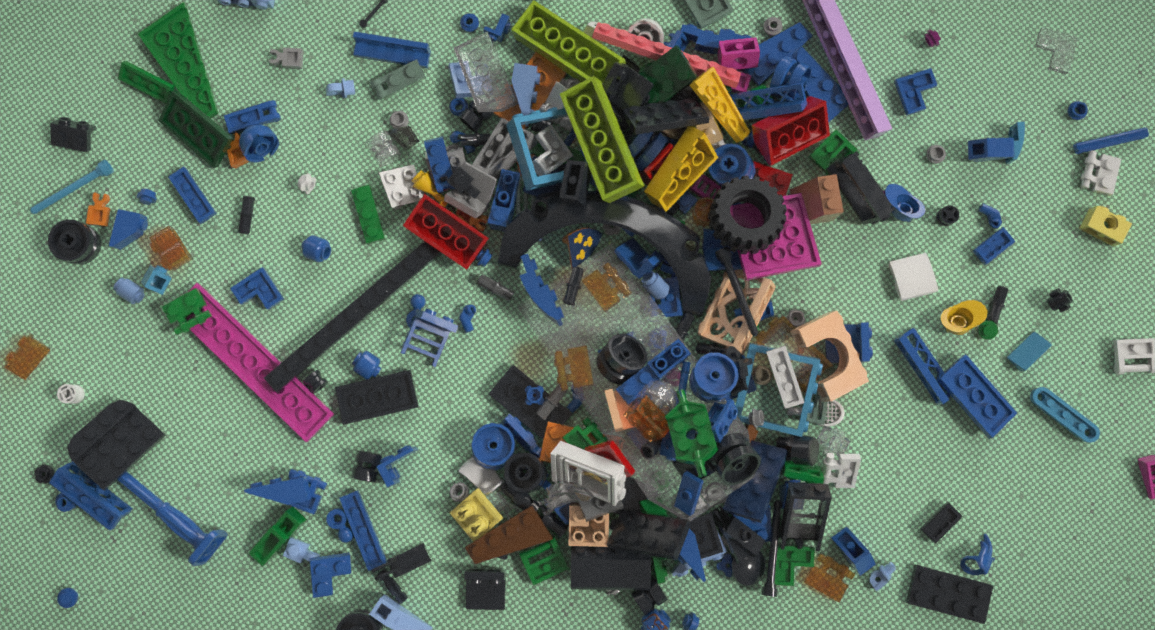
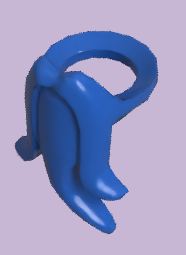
M984 534V542L980 541L981 550L978 556H965L961 559L960 566L962 570L970 575L988 574L992 562L995 561V558L992 557V544L987 534ZM965 561H976L980 569L974 570L967 567Z

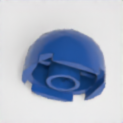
M261 124L249 126L242 132L239 138V147L242 154L248 161L254 163L264 161L263 157L268 153L271 157L279 146L276 134L269 127Z

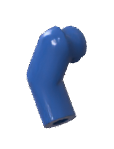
M574 384L571 387L573 400L568 404L567 408L572 413L585 401L584 389L579 384Z

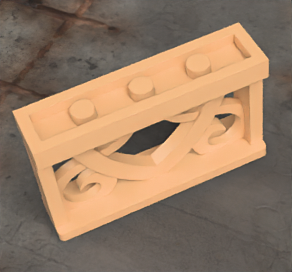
M734 270L737 279L742 278L745 281L743 270ZM725 272L723 282L717 288L712 304L707 308V315L704 321L699 324L698 335L704 340L723 347L734 346L741 355H744L753 335L750 333L744 316H738L731 322L728 320L726 306L737 300L727 272ZM768 278L745 281V289H742L746 301L748 296L749 301L754 299L752 305L748 306L756 326H758L776 288L773 281ZM750 281L761 285L760 288H750ZM739 321L743 322L741 328H738L736 324ZM715 323L718 324V327L715 329L716 331L725 328V330L719 335L711 334V330ZM729 333L735 340L731 343L722 338Z

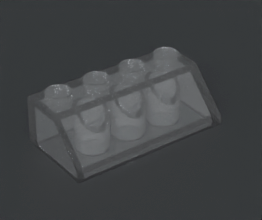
M488 32L454 47L478 112H502L518 104L496 46Z

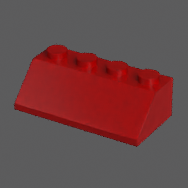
M810 96L806 98L807 106L802 112L769 116L752 125L754 143L769 165L772 166L830 136L826 101Z
M426 194L423 195L403 224L405 228L466 270L489 239Z

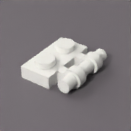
M1089 151L1088 157L1084 161L1086 165L1085 170L1080 178L1082 181L1081 188L1088 189L1091 183L1093 184L1092 192L1107 196L1113 195L1121 159L1102 154L1099 156V160H1097V152ZM1093 167L1097 168L1095 176L1092 175Z
M827 453L826 458L823 460V484L829 485V483H834L835 488H855L861 462L860 454H840L839 460H834V454Z

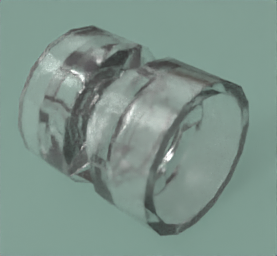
M387 131L373 135L366 142L370 151L375 153L374 158L380 167L395 162L401 156L396 145L392 144L393 140Z

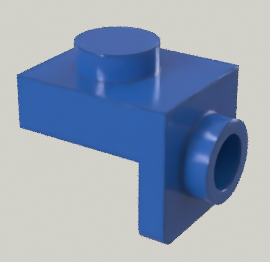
M502 13L495 30L484 27V35L488 40L502 43L505 34L508 35L512 27L509 16Z

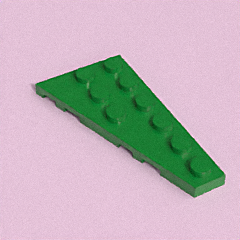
M183 2L139 32L138 35L177 90L211 119L219 112L187 5Z

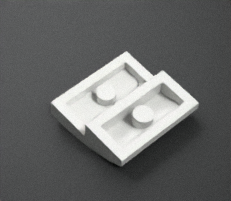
M927 253L889 262L888 266L895 280L894 286L901 301L938 292L936 278Z

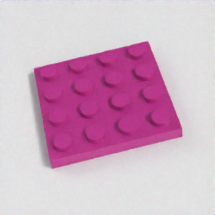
M802 193L783 196L784 202L782 205H786L787 212L785 215L787 218L783 225L784 228L772 245H769L764 251L759 250L755 254H751L750 251L747 254H740L738 250L745 281L820 267L822 265ZM743 203L730 207L733 219L742 227L754 229L763 226V215L754 205Z

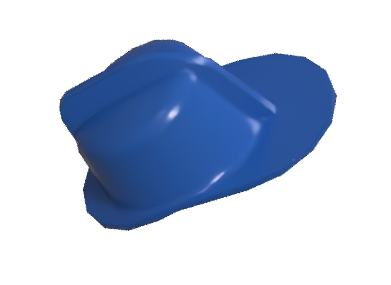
M889 184L886 187L885 196L891 203V207L895 208L892 214L896 219L911 222L912 219L921 218L925 214L923 203L898 184Z

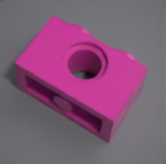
M757 37L719 41L717 56L719 65L736 70L758 67L760 49Z

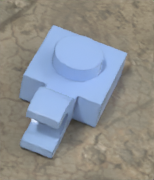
M290 537L283 556L298 563H303L304 559L310 562L309 558L320 557V554L308 550L310 544Z

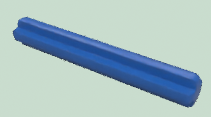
M1145 127L1079 142L1073 145V149L1076 154L1144 139L1149 136V132Z

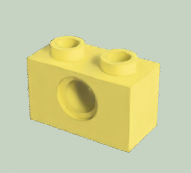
M1095 206L1088 210L1079 229L1114 247L1123 243L1132 223L1128 222L1124 216L1109 212V209L1104 206ZM1104 221L1108 223V228L1105 227Z

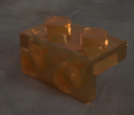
M29 333L27 337L22 336L17 343L19 347L14 352L11 350L4 358L6 361L5 368L24 380L28 378L51 349L35 339L32 333Z

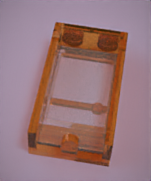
M784 315L779 318L775 316L768 323L770 327L766 331L762 329L754 337L756 339L754 344L771 348L786 346L789 352L819 358L820 364H823L821 374L833 365L814 345L798 349L790 332L796 327ZM790 360L800 391L802 393L806 392L812 364ZM820 375L816 376V381L821 377Z

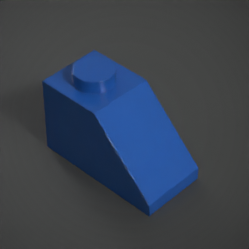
M118 209L109 246L121 250L143 236L148 226L147 217L140 213Z
M845 527L832 537L833 542L848 563L860 576L876 565L870 551L848 527Z

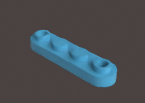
M1038 387L1032 390L1030 394L1031 402L1083 442L1092 443L1098 440L1100 436L1099 428L1045 387ZM1038 394H1041V396H1042V399H1041V400H1038V398H1037ZM1086 429L1089 431L1088 436L1085 435Z

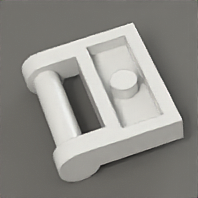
M1155 338L1113 340L1115 355L1114 372L1116 375H1123L1126 372L1155 373ZM1148 359L1147 364L1125 365L1124 360Z

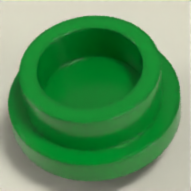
M986 320L978 326V334L983 339H993L998 333V326L993 321Z

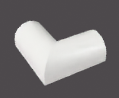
M552 125L535 136L546 151L533 161L535 172L539 176L548 175L573 156Z

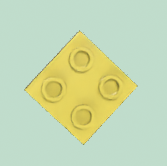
M479 488L450 512L472 541L486 534L503 519L502 515Z

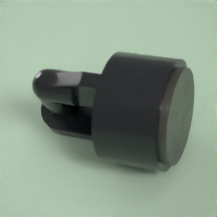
M789 435L776 439V447L785 449V446L792 447L791 453L788 452L787 461H793L796 465L813 466L817 462L819 444L815 437Z

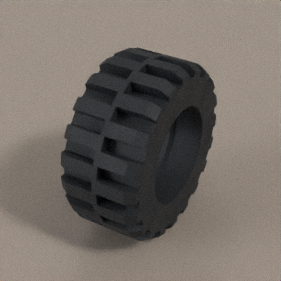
M742 176L740 180L738 177L731 179L730 183H724L721 189L717 191L709 208L710 230H714V238L716 240L720 239V244L723 247L729 246V251L734 253L736 250H739L740 254H747L748 251L751 254L758 253L759 250L764 251L769 245L774 243L784 228L783 225L787 218L785 215L787 212L786 205H782L784 198L782 195L777 194L779 190L775 186L772 188L769 186L770 182L766 180L764 182L760 181V177L754 176L753 179H749V176ZM739 202L754 205L763 215V226L754 229L742 227L733 219L730 213L731 205Z

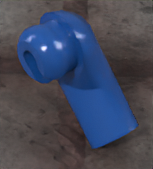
M454 131L450 135V141L452 143L465 141L457 140L458 134L465 135V133ZM464 146L467 154L476 150L474 146Z
M982 203L978 211L987 215L989 225L992 228H999L1002 224L1000 212Z
M472 304L466 305L459 316L465 333L474 330L471 319L476 312V307Z

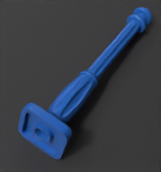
M128 472L118 479L120 483L156 512L155 515L171 531L193 546L195 551L188 559L192 566L204 565L227 538L228 533L223 529L213 530L205 534L189 517L171 506L170 503H164Z

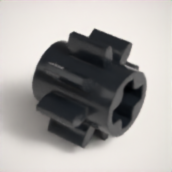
M1058 288L1049 293L1050 298L1047 299V302L1053 311L1059 309L1060 313L1071 308L1070 304L1073 303V299L1067 290L1061 291Z

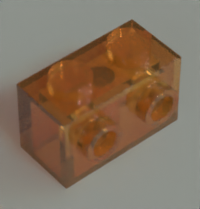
M647 395L633 401L624 413L629 423L635 426L646 440L657 441L664 438L669 431L668 422L665 418L666 414Z

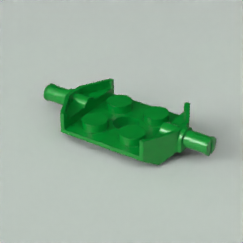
M681 389L676 391L679 403L665 415V418L668 422L677 461L695 465L698 477H703L707 475L704 466L705 461L710 459L718 448L705 404L687 401L685 390ZM691 430L698 432L697 437L693 440L687 438V434Z

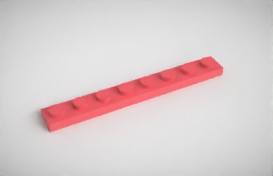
M598 22L592 35L594 39L654 60L659 59L671 49L663 43L653 42L643 36H636L626 30L611 27L606 23ZM683 52L697 75L700 76L708 68L714 67L724 85L733 88L737 87L741 72L734 68L721 66L714 61L704 60L697 55Z

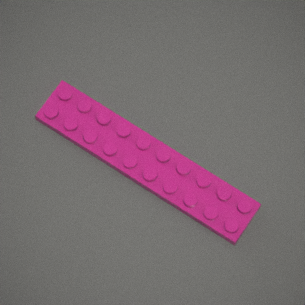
M196 283L189 291L195 288L199 289L207 304L201 311L203 313L209 310L212 317L206 319V322L201 325H195L191 328V331L305 442H309L333 417L334 413L297 377L279 393H276L264 377L281 362L203 286ZM193 313L185 317L186 320L188 321L194 318L195 314Z

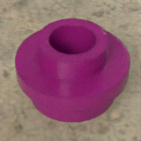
M929 29L924 34V38L931 48L939 45L941 38L936 30L932 31Z

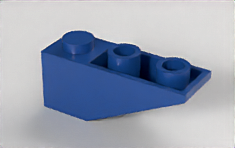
M501 170L488 219L490 229L505 232L506 226L512 221L520 180L519 172Z
M301 474L291 475L289 480L282 481L281 478L269 480L270 484L262 485V482L250 484V488L244 489L245 493L286 505L311 500L308 477H301Z
M689 529L678 559L683 565L687 563L692 568L689 572L697 581L701 579L705 582L706 578L696 537Z

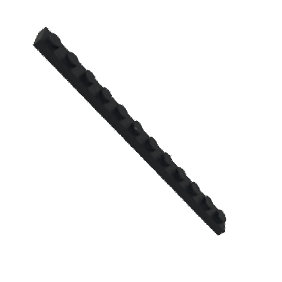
M424 241L266 375L264 379L276 393H279L442 252Z

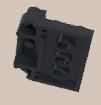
M118 400L108 405L77 432L70 440L67 450L71 460L105 492L166 435L133 403Z

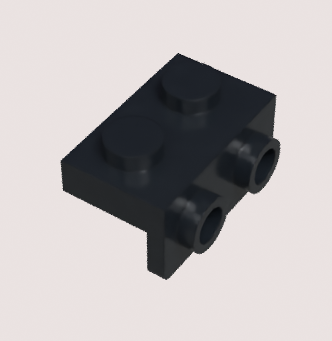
M59 117L58 120L50 123L51 145L89 152L91 150V132L96 130V126L90 125L86 121L76 122L71 121L68 117Z

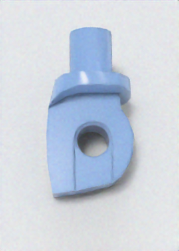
M342 78L341 83H331L325 88L326 96L342 95L343 98H347V95H355L353 80L345 81Z
M889 562L885 567L883 565L879 566V570L871 573L870 583L876 591L889 582L891 574L896 570L892 562Z

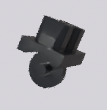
M734 346L726 347L722 354L733 360L738 370V378L749 376L747 365L753 364L752 358L738 359L740 352Z

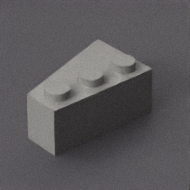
M501 118L472 164L496 179L500 177L502 169L508 170L517 162L506 125L509 121ZM523 129L530 151L539 142L533 133Z

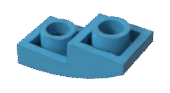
M1016 122L1009 129V138H1014L1015 157L1006 158V164L1017 160L1021 152L1025 136V122Z

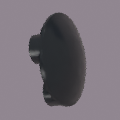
M761 551L756 557L747 558L737 564L733 556L732 578L735 581L746 586L754 585L760 581L765 572V558Z

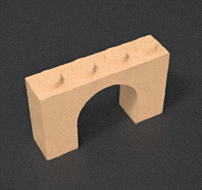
M837 310L827 312L790 331L798 349L807 348L825 339L830 341L839 353L837 370L829 377L817 382V392L822 402L833 401L869 382L867 371L859 360V354L854 349L851 336L846 331L843 318Z

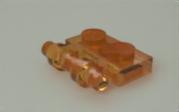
M609 263L603 266V269L606 271L603 275L597 269L582 280V283L604 312L621 301L617 294L622 292L625 297L631 295V291L628 289L629 285L622 281L618 276L616 268H612ZM609 279H612L616 284L614 288H611L607 281Z
M587 345L567 349L568 357H563L562 351L554 352V366L557 367L558 372L557 384H560L561 391L568 390L567 383L573 381L574 389L594 385ZM570 364L571 374L566 375L564 365Z
M820 553L817 557V561L822 563L820 569L816 566L811 567L804 583L840 603L849 586L842 582L844 577L852 580L855 573L849 570L848 566L840 565L833 561L832 557L824 556ZM829 568L838 572L835 577L826 573Z

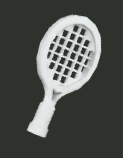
M819 399L820 408L818 409H820V412L818 411V413H821V399ZM836 400L828 401L827 416H825L827 417V420H825L827 424L817 425L830 427L839 424L845 414L843 406ZM787 408V415H800L802 408Z

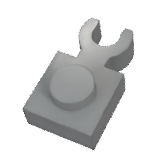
M283 48V53L276 49L270 50L272 55H277L276 59L269 60L270 64L279 65L282 63L283 68L302 69L304 54L302 48Z

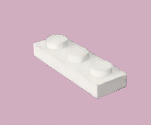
M786 346L766 351L785 409L803 404L804 400Z

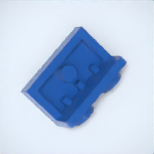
M728 399L726 404L714 402L708 412L716 442H721L724 435L728 433L732 421L737 417L738 410L733 399Z

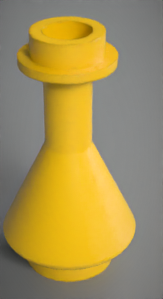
M421 170L411 180L414 183V189L431 194L443 207L448 204L444 201L445 197L440 192H437L429 171L424 173Z

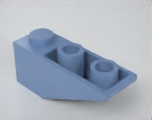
M514 63L511 80L520 111L525 116L534 111L532 110V103H536L537 100L535 86L540 83L541 73H538L537 66Z

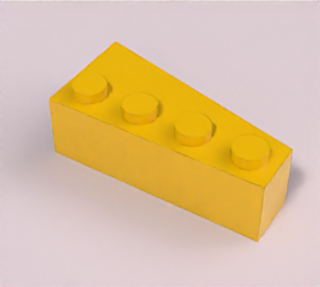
M688 126L644 190L651 203L665 212L718 158L705 132L693 126Z

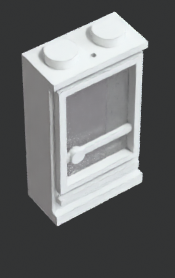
M560 441L550 453L553 482L557 483V481H560L562 484L565 483L566 486L608 503L612 502L613 506H616L618 501L624 498L626 493L624 488L626 480L624 465Z

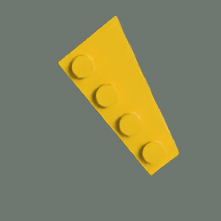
M708 68L690 84V87L736 143L743 141L750 133V130L715 68Z

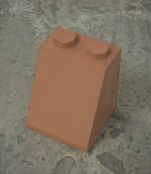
M837 174L816 177L789 190L790 195L802 193L810 225L834 221L843 213Z

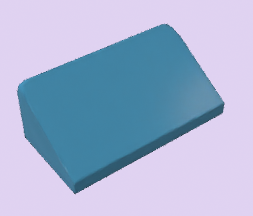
M1034 331L1007 359L1020 372L1026 371L1052 344Z

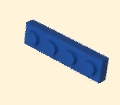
M359 490L339 498L367 570L370 571L387 563Z

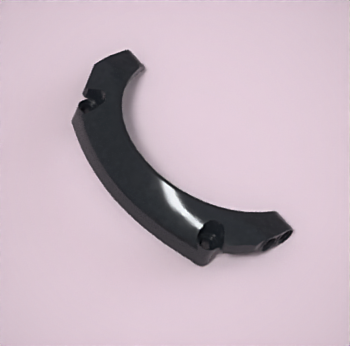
M588 190L585 207L566 205L559 198L560 191L541 193L534 200L531 211L525 208L506 226L498 265L517 269L521 256L525 255L538 240L557 229L580 223H602L627 229L651 243L672 267L681 290L682 312L699 317L702 316L710 289L711 274L704 255L698 254L700 237L688 226L652 205L628 196H623L608 203L602 200L599 191ZM538 202L545 203L546 207L539 206ZM691 240L694 241L696 244L688 245L686 242Z

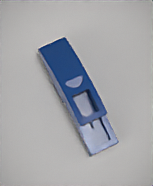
M682 24L680 30L689 41L696 43L694 50L710 54H718L719 41L752 38L749 35L736 34L731 29H720L719 35H716L711 30L703 31L697 29L692 24Z
M528 253L522 255L521 259L527 273L520 275L526 291L537 308L555 324L562 326L561 318H564L561 307H557L555 304L558 298L554 289L550 290L548 284L544 285L541 275L537 276L535 270L538 269L535 259H530Z
M678 338L651 359L644 368L619 386L616 391L628 406L670 375L691 353Z

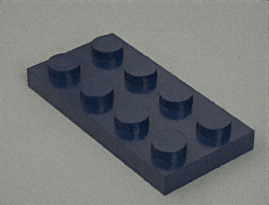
M751 440V447L760 456L761 464L752 477L740 484L732 485L723 510L726 513L762 523L788 456V451Z

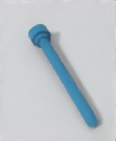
M104 159L98 163L94 171L31 207L30 212L37 214L97 177L112 174L114 172L112 166Z

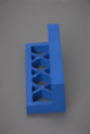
M361 32L353 33V38L356 42L353 54L355 57L406 65L417 59L421 68L428 69L431 54L428 43Z
M803 83L730 94L735 105V99L738 98L747 102L744 107L737 108L743 120L802 112L807 106ZM798 89L800 98H792L788 95L789 91ZM777 92L783 98L781 101L776 102L770 98V95ZM759 95L764 99V102L758 105L752 101V98Z
M915 328L910 329L893 340L935 403L939 405L949 401L948 398L951 395L944 393L937 380L944 371ZM910 334L916 339L915 347L907 338ZM917 351L926 354V363L923 362ZM928 367H932L937 370L938 373L936 379L934 378Z
M73 461L58 468L49 482L109 531L114 529L120 519L129 514L133 509L109 489L104 492Z

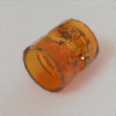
M705 197L698 200L692 211V219L697 225L702 227L709 226L708 213L713 198Z

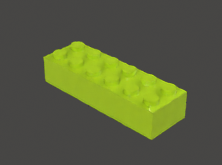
M535 0L532 1L511 29L517 41L532 51L539 53L573 78L580 80V82L595 76L603 84L615 62L626 64L624 58Z
M593 76L560 93L602 200L611 203L644 187L601 81Z

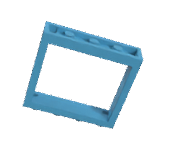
M553 107L542 113L540 110H537L525 116L522 113L516 114L506 124L526 191L562 183L564 171L536 176L521 125L567 117L568 114L565 107L563 109Z
M750 343L746 358H752L754 363L756 352L767 354L766 351L775 348ZM787 351L790 360L812 364L798 427H789L769 421H764V425L758 427L802 437L803 432L807 433L809 421H806L808 413H812L814 402H811L812 394L816 395L818 383H815L816 376L821 375L823 364H820L819 358ZM753 364L747 365L749 375L746 376L747 386L749 385ZM743 390L737 396L735 406L738 414L734 421L750 424L748 416L742 415L747 390Z

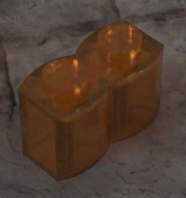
M167 226L149 237L152 242L149 245L155 253H159L161 257L159 261L165 269L168 268L175 271L193 259L173 227Z

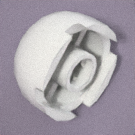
M643 18L637 20L628 30L629 33L636 36H643L653 42L664 43L662 27L652 19ZM632 52V54H634V55H636V56H638V57H640V58H644V57H645V56H642V55H639V54H637V53Z

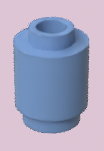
M650 271L643 276L641 280L643 287L654 299H663L668 295L669 285L658 273Z
M120 278L113 288L118 296L131 304L141 302L145 296L144 288L130 279Z

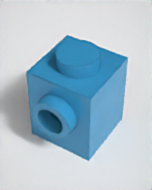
M150 265L141 283L145 288L163 295L172 278L167 273L168 270L159 265L156 267Z

